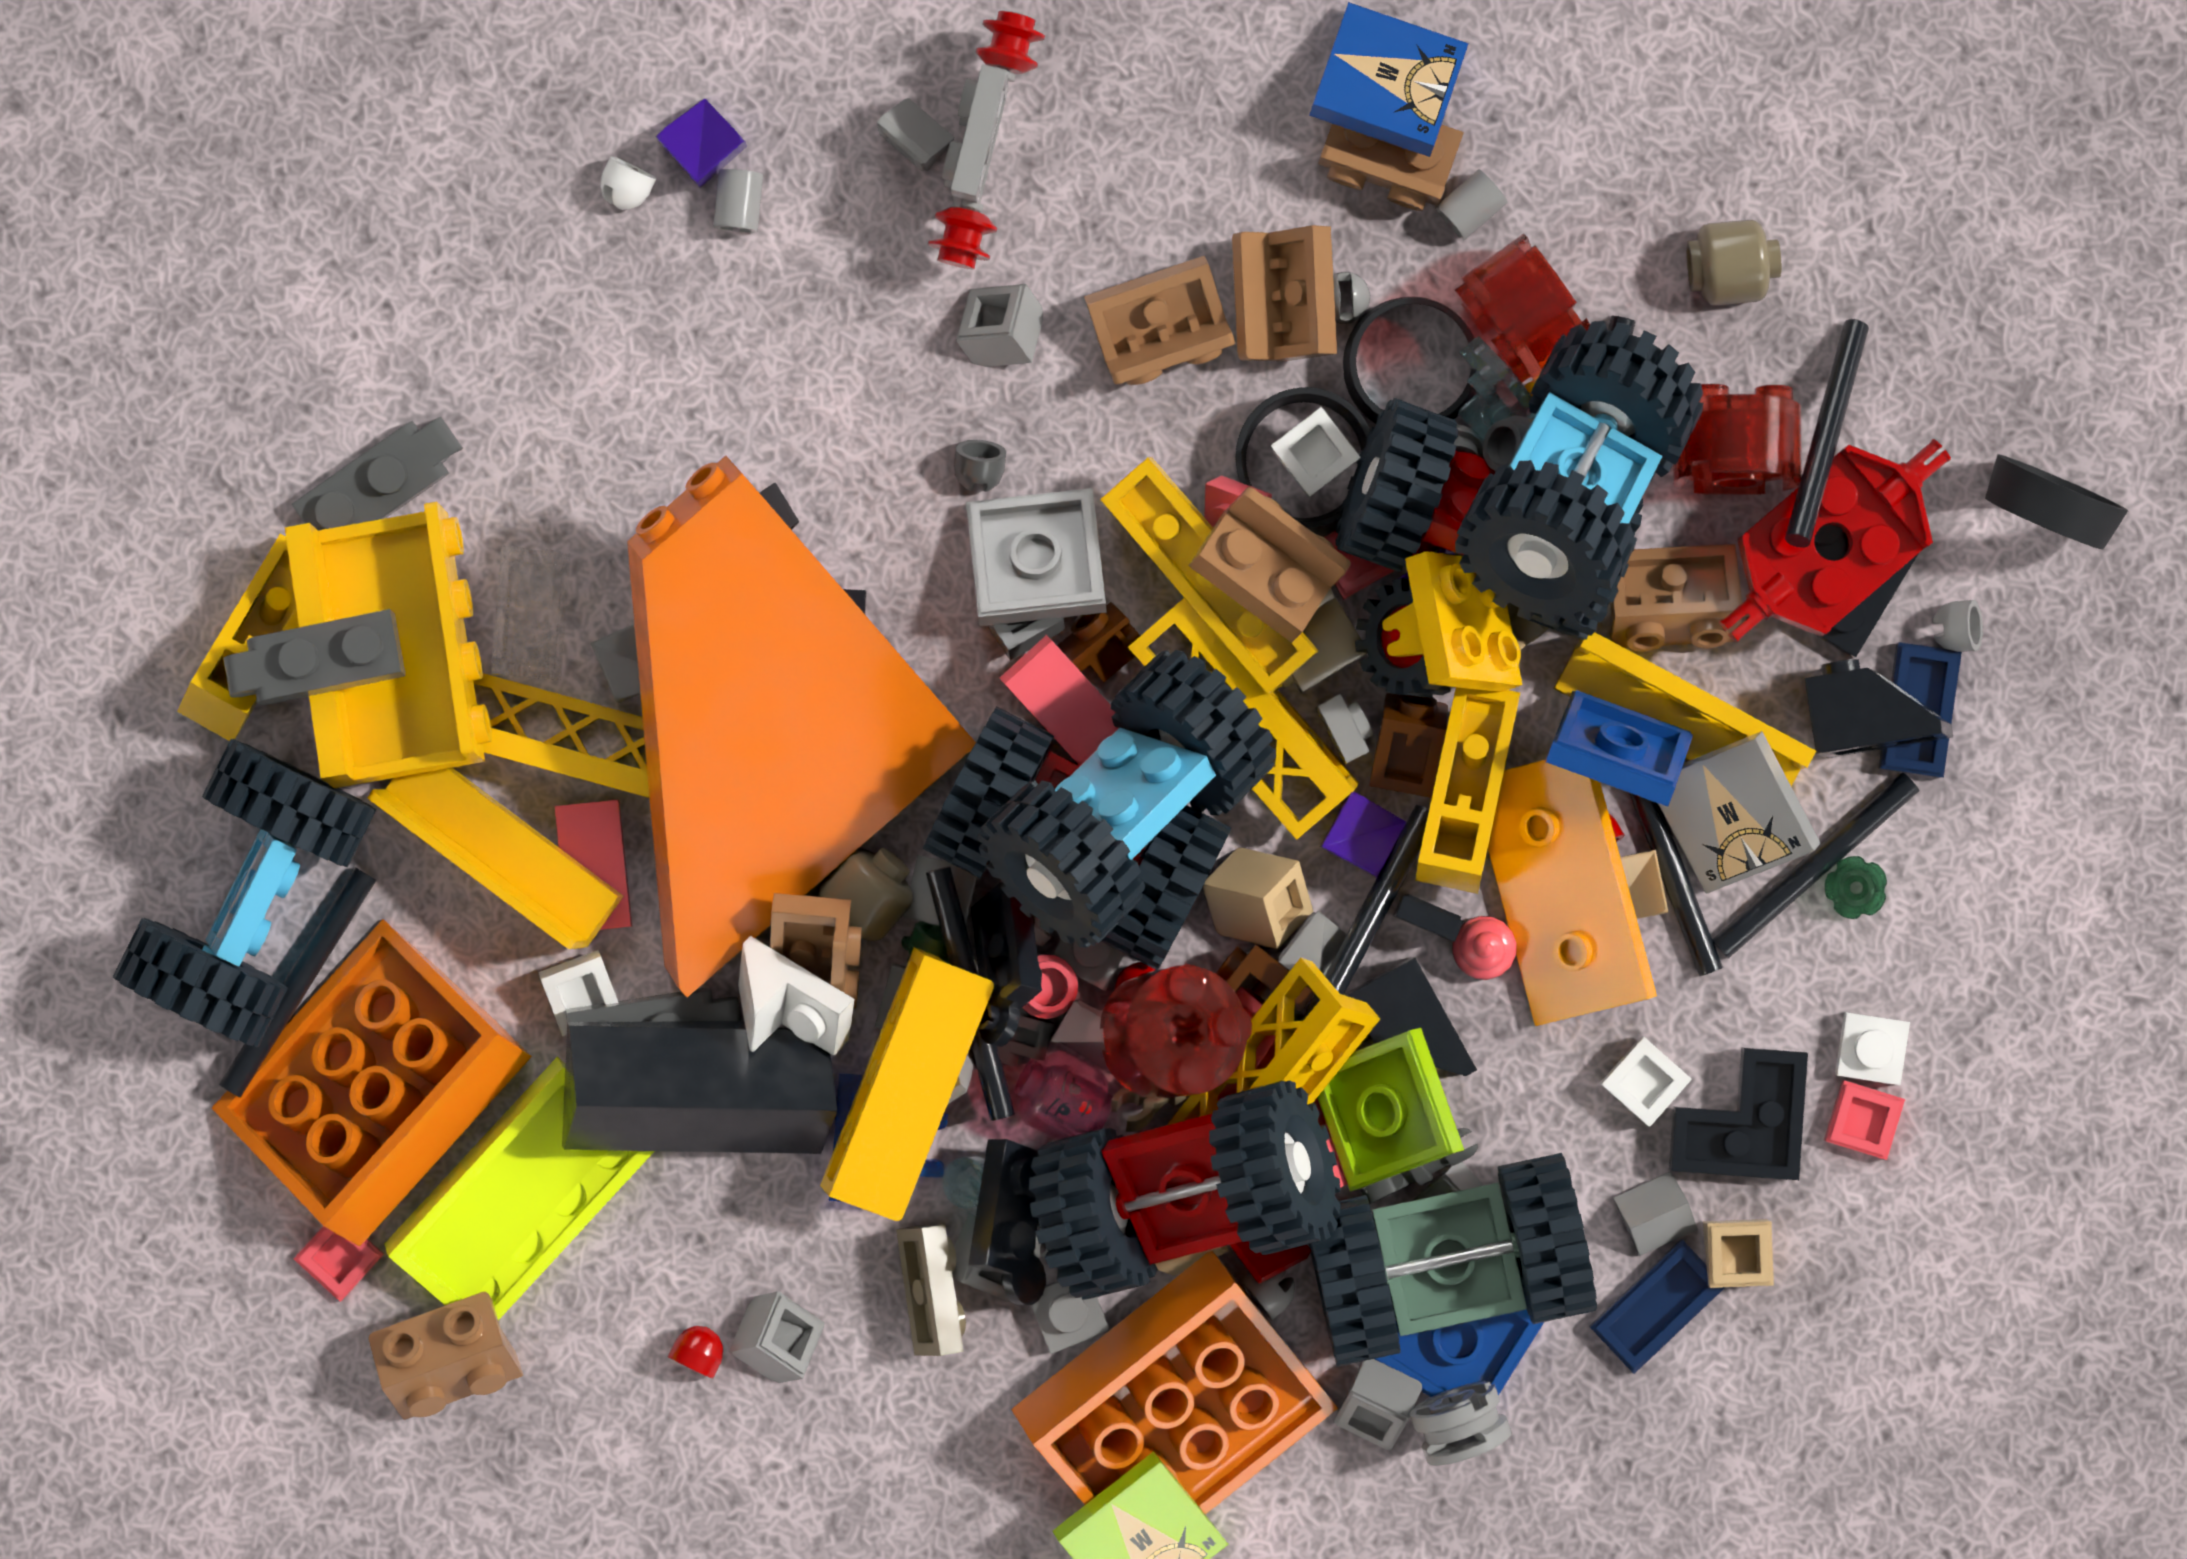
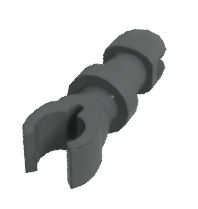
M1467 1128L1457 1129L1460 1138L1472 1132ZM1478 1143L1463 1151L1366 1186L1360 1190L1363 1195L1367 1196L1369 1204L1414 1182L1422 1186L1433 1180L1434 1172L1450 1164L1455 1166L1472 1157L1477 1152Z

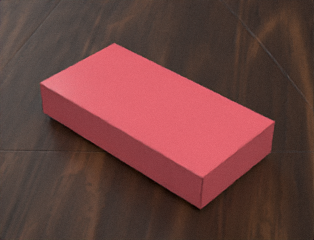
M1047 635L999 677L1079 766L1097 750L1104 739L1119 729L1113 724L1111 717L1116 712L1110 709L1111 705Z
M620 800L554 806L559 848L623 895V898L600 930L632 927Z

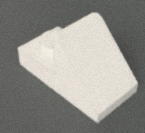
M750 936L743 943L738 987L750 1051H755L783 1024L803 1041L814 1043L834 1056L849 1041L855 999L754 937Z

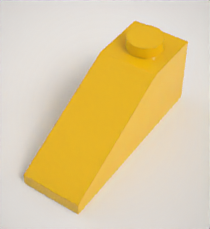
M281 533L279 534L190 681L177 710L178 713L228 741L237 738L255 708L257 699L256 694L244 697H230L223 658L228 655L248 651L247 639L299 628L286 536Z
M1456 687L1418 859L1415 881L1478 894L1521 692L1511 690L1496 692Z

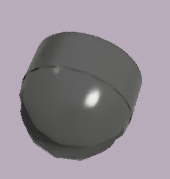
M967 440L960 442L956 446L954 471L957 480L964 488L973 491L974 483L983 484L984 492H988L1000 483L1006 463V450L1004 447L986 440Z

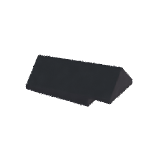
M744 1021L567 1022L562 1147L564 1150L822 1153L837 1113L831 1054L814 1043L803 1041L791 1029L777 1028L752 1052L749 1049Z

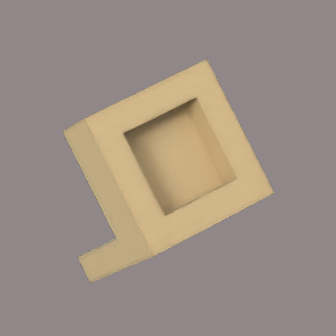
M1238 848L1206 879L1203 885L1215 930L1222 936L1278 949L1313 912L1298 860L1246 848Z

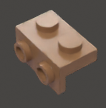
M1311 225L1270 233H1234L1232 236L1237 353L1239 359L1279 362L1337 354L1331 226Z
M1205 256L1084 296L1106 366L1114 384L1124 382L1129 385L1144 384L1159 377L1162 374V369L1183 362L1201 364L1211 361L1220 356L1224 348L1235 344Z
M774 893L771 911L770 948L855 999L853 1009H856L860 971L848 970V965L859 966L862 927L850 926L851 900Z
M480 1292L372 1332L368 1337L381 1388L403 1420L411 1417L434 1415L442 1411L446 1404L473 1394L487 1395L503 1388L508 1381L523 1376L516 1351L500 1328L493 1300L487 1292Z

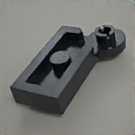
M1002 881L971 907L979 976L991 980L994 984L991 998L987 1003L978 1028L981 1039L985 1043L999 1047L1008 1044L1013 1038L1019 1023L1020 1009L1042 991V972L1038 962L1034 915L1029 918L1019 909L1022 904L1014 896L1009 898L1000 888L1004 884Z
M988 1139L968 1265L984 1271L1002 1273L1001 1283L1008 1299L1015 1305H1033L1042 1297L1046 1286L1044 1266L1040 1259L1033 1255L1038 1217H1032L1030 1203L1036 1202V1197L1029 1190V1178L1037 1176L1031 1165L1033 1158L1038 1157L1039 1154L1035 1149L1008 1139Z

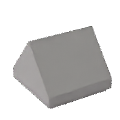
M1671 1171L1613 1197L1639 1256L1698 1230L1689 1202Z

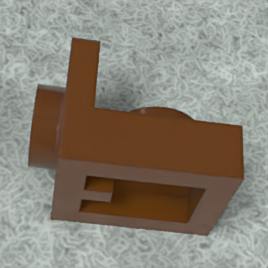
M1386 693L1382 721L1370 774V787L1432 798L1447 730L1448 705L1446 703L1437 702L1434 697Z
M1254 944L1247 953L1237 946L1214 974V977L1223 983L1215 994L1224 1002H1227L1249 973H1251L1259 980L1252 988V991L1266 1001L1289 973V970L1257 944ZM1308 985L1305 986L1295 999V1009L1300 1013L1315 995Z

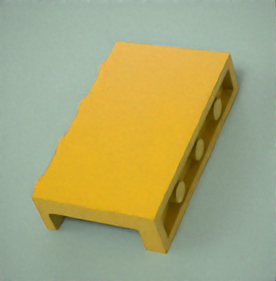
M437 501L425 503L424 512L324 530H317L310 523L284 527L299 628L391 609L395 613L405 677L309 696L320 777L333 788L485 762L483 743L492 741V730L486 705H477L473 681L482 679L483 672L478 646L475 641L467 642L464 618L473 616L470 588L466 579L458 580L455 556L464 554L462 531L458 518H449L448 512Z

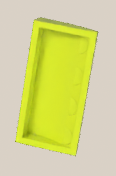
M558 1056L384 1243L388 1257L444 1305L480 1292H487L493 1300L499 1320L655 1152L564 1150L562 1147L565 1062Z

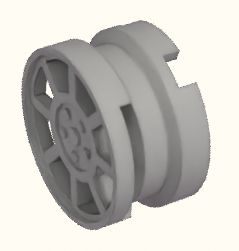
M1482 1381L1458 1386L1426 1399L1410 1411V1418L1415 1431L1424 1434L1425 1442L1421 1447L1429 1465H1448L1476 1457L1499 1446L1512 1435L1507 1417L1503 1414H1498L1496 1409L1500 1398L1495 1384L1491 1385L1489 1381Z

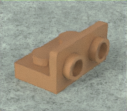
M1332 124L1318 165L1330 168L1327 178L1337 184L1356 190H1363L1367 181L1389 189L1387 200L1411 210L1423 211L1425 203L1435 206L1439 204L1464 132L1441 125L1431 156L1428 157Z
M1247 487L1222 513L1190 562L1189 567L1292 643L1304 631L1329 589L1346 573L1351 562L1335 550L1334 546L1327 539L1314 534L1287 514L1275 500L1263 496L1252 487Z
M1735 544L1634 549L1627 562L1629 566L1625 577H1621L1618 583L1619 591L1614 601L1611 602L1612 625L1610 636L1612 642L1639 652L1653 651L1666 645L1693 644L1699 648H1715L1726 642H1735L1728 634L1741 624L1742 618L1727 631H1724L1719 624L1721 619L1723 620L1742 604Z

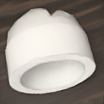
M610 156L601 177L602 196L618 209H633L640 206L649 196L656 177L622 159Z

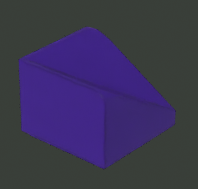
M705 98L655 136L658 142L699 188L706 184L720 169H723L747 147L745 140Z
M1353 791L1344 801L1320 847L1364 872L1378 877L1406 821Z

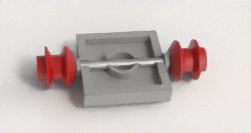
M998 11L997 20H983L982 25L993 33L991 44L976 48L975 53L985 65L982 64L978 81L966 78L958 109V116H960L959 125L966 126L963 143L950 142L942 178L945 179L944 187L951 188L953 204L960 207H949L935 213V218L945 225L943 238L928 241L930 247L939 250L937 258L939 262L974 270L977 260H990L991 256L980 248L982 236L996 233L997 227L987 215L979 213L983 210V205L980 202L1009 89L1008 81L1014 82L1015 74H1024L1038 67V63L1027 54L1030 43L1043 41L1045 35L1034 30L1036 20L1031 17L1009 11Z

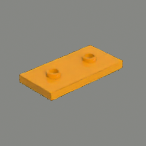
M1546 759L1504 770L1488 852L1508 927L1513 932L1516 940V957L1534 1025L1539 1026L1656 997V989L1601 783L1546 763Z

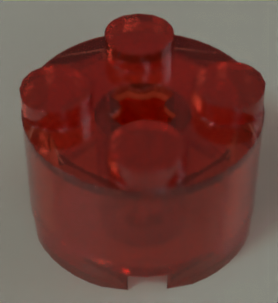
M1524 233L1462 276L1460 279L1463 284L1454 290L1462 302L1461 306L1479 332L1484 335L1492 328L1498 336L1493 338L1491 342L1498 352L1497 356L1518 385L1527 379H1530L1533 383L1536 382L1556 342L1563 334L1567 337L1570 329L1580 324L1586 331L1590 326L1587 318L1581 321L1573 310L1577 302L1535 245L1531 247L1530 241Z
M1701 384L1703 395L1699 402L1704 403L1703 410L1676 465L1673 464V486L1682 489L1688 480L1694 481V493L1761 495L1766 494L1765 482L1782 479L1783 491L1797 488L1802 477L1801 405L1793 400V388L1785 385H1763L1756 387L1754 394H1729V386Z
M1188 964L1153 970L1127 979L1115 989L1107 1000L1100 1022V1029H1103L1105 1050H1102L1105 1063L1114 1078L1126 1089L1137 1095L1169 1099L1202 1094L1217 1088L1235 1072L1243 1058L1247 1040L1251 1035L1252 1022L1232 987L1212 971ZM1174 1036H1176V1042H1175V1043H1174L1173 1040H1172V1039L1174 1038Z

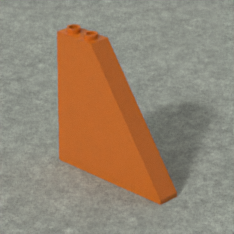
M724 456L717 463L711 462L699 468L687 481L686 490L667 507L659 506L646 514L638 523L636 534L627 541L664 967L687 998L742 950L743 943L750 936L756 938L771 925L774 893L806 895L970 752L976 744L968 732L727 456Z

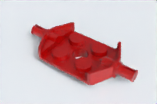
M1932 439L1929 444L1908 462H1901L1900 464L1852 445H1847L1833 458L1812 539L1808 547H1795L1785 540L1798 488L1738 538V546L1749 593L1745 596L1747 599L1723 620L1721 619L1719 624L1724 631H1727L1742 617L1746 616V620L1729 633L1728 636L1738 643L1763 619L1768 620L1770 617L1815 635L1823 636L1918 553L1932 544L1933 540L1921 488L1927 478L1951 460L1948 452L1944 450L1927 465H1924V462L1939 450L1942 445L1937 440ZM1833 525L1841 528L1846 533L1849 546L1847 553L1842 559L1836 561L1827 560L1817 552L1814 539L1820 527Z

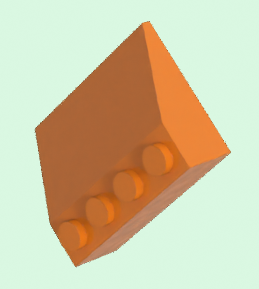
M382 919L285 1026L241 1098L227 1090L211 1109L324 1227L360 1247L532 1056L494 1018L388 922Z
M1210 1251L1011 1410L1034 1447L1084 1505L1154 1451L1202 1511L1207 1514L1335 1412L1338 1407L1213 1251Z

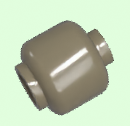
M1755 220L1707 223L1699 229L1696 240L1687 241L1686 258L1690 289L1692 292L1700 291L1703 299L1711 305L1761 301L1768 292L1770 278L1781 277L1782 263L1778 239L1767 240L1762 225Z
M858 848L823 880L819 887V897L851 900L850 926L862 927L861 939L879 941L893 928L913 902V892L905 880L910 870L900 858L885 848H880L876 854L869 850Z

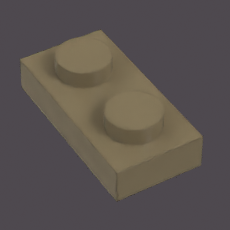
M945 1224L918 1225L896 1229L914 1356H944L964 1352L962 1336L966 1329V1319L963 1307L956 1299L952 1275L956 1268V1251L952 1240L946 1234Z

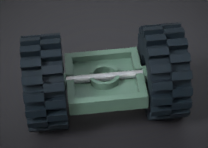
M1562 1153L1498 1166V1183L1373 1209L1372 1212L1366 1195L1339 1200L1341 1208L1340 1215L1334 1216L1338 1223L1335 1232H1331V1237L1326 1240L1309 1244L1328 1335L1337 1367L1399 1354L1401 1352L1399 1337L1526 1309L1532 1324L1596 1311L1597 1296L1593 1282V1270L1589 1259L1588 1244L1584 1235V1226L1578 1209L1575 1189L1572 1187L1571 1175Z

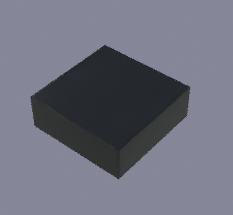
M1410 894L1401 896L1393 914L1395 918L1455 942L1463 924L1461 916Z

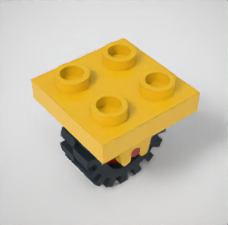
M1426 551L1405 558L1409 579L1400 578L1392 580L1393 586L1382 585L1375 590L1380 600H1366L1362 608L1371 615L1369 619L1358 618L1356 629L1366 631L1365 640H1355L1356 652L1368 653V657L1360 661L1359 664L1363 672L1374 673L1370 679L1374 685L1386 688V692L1419 697H1433V694L1444 695L1451 692L1450 687L1504 692L1522 686L1519 669L1521 653L1519 644L1512 633L1508 607L1506 605L1503 609L1492 602L1496 595L1492 590L1488 589L1481 593L1472 584L1477 574L1476 572L1464 573L1459 564L1463 556Z

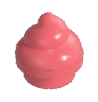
M1490 916L1474 917L1463 923L1455 942L1452 943L1453 957L1458 967L1468 976L1480 980L1494 979L1504 974L1513 964L1517 950L1516 940L1511 929L1503 921Z
M1041 954L1038 955V962L1042 972V991L1024 1005L1022 1009L1032 1016L1049 1019L1062 1015L1072 1006L1078 993V980L1073 968L1064 959L1054 955Z

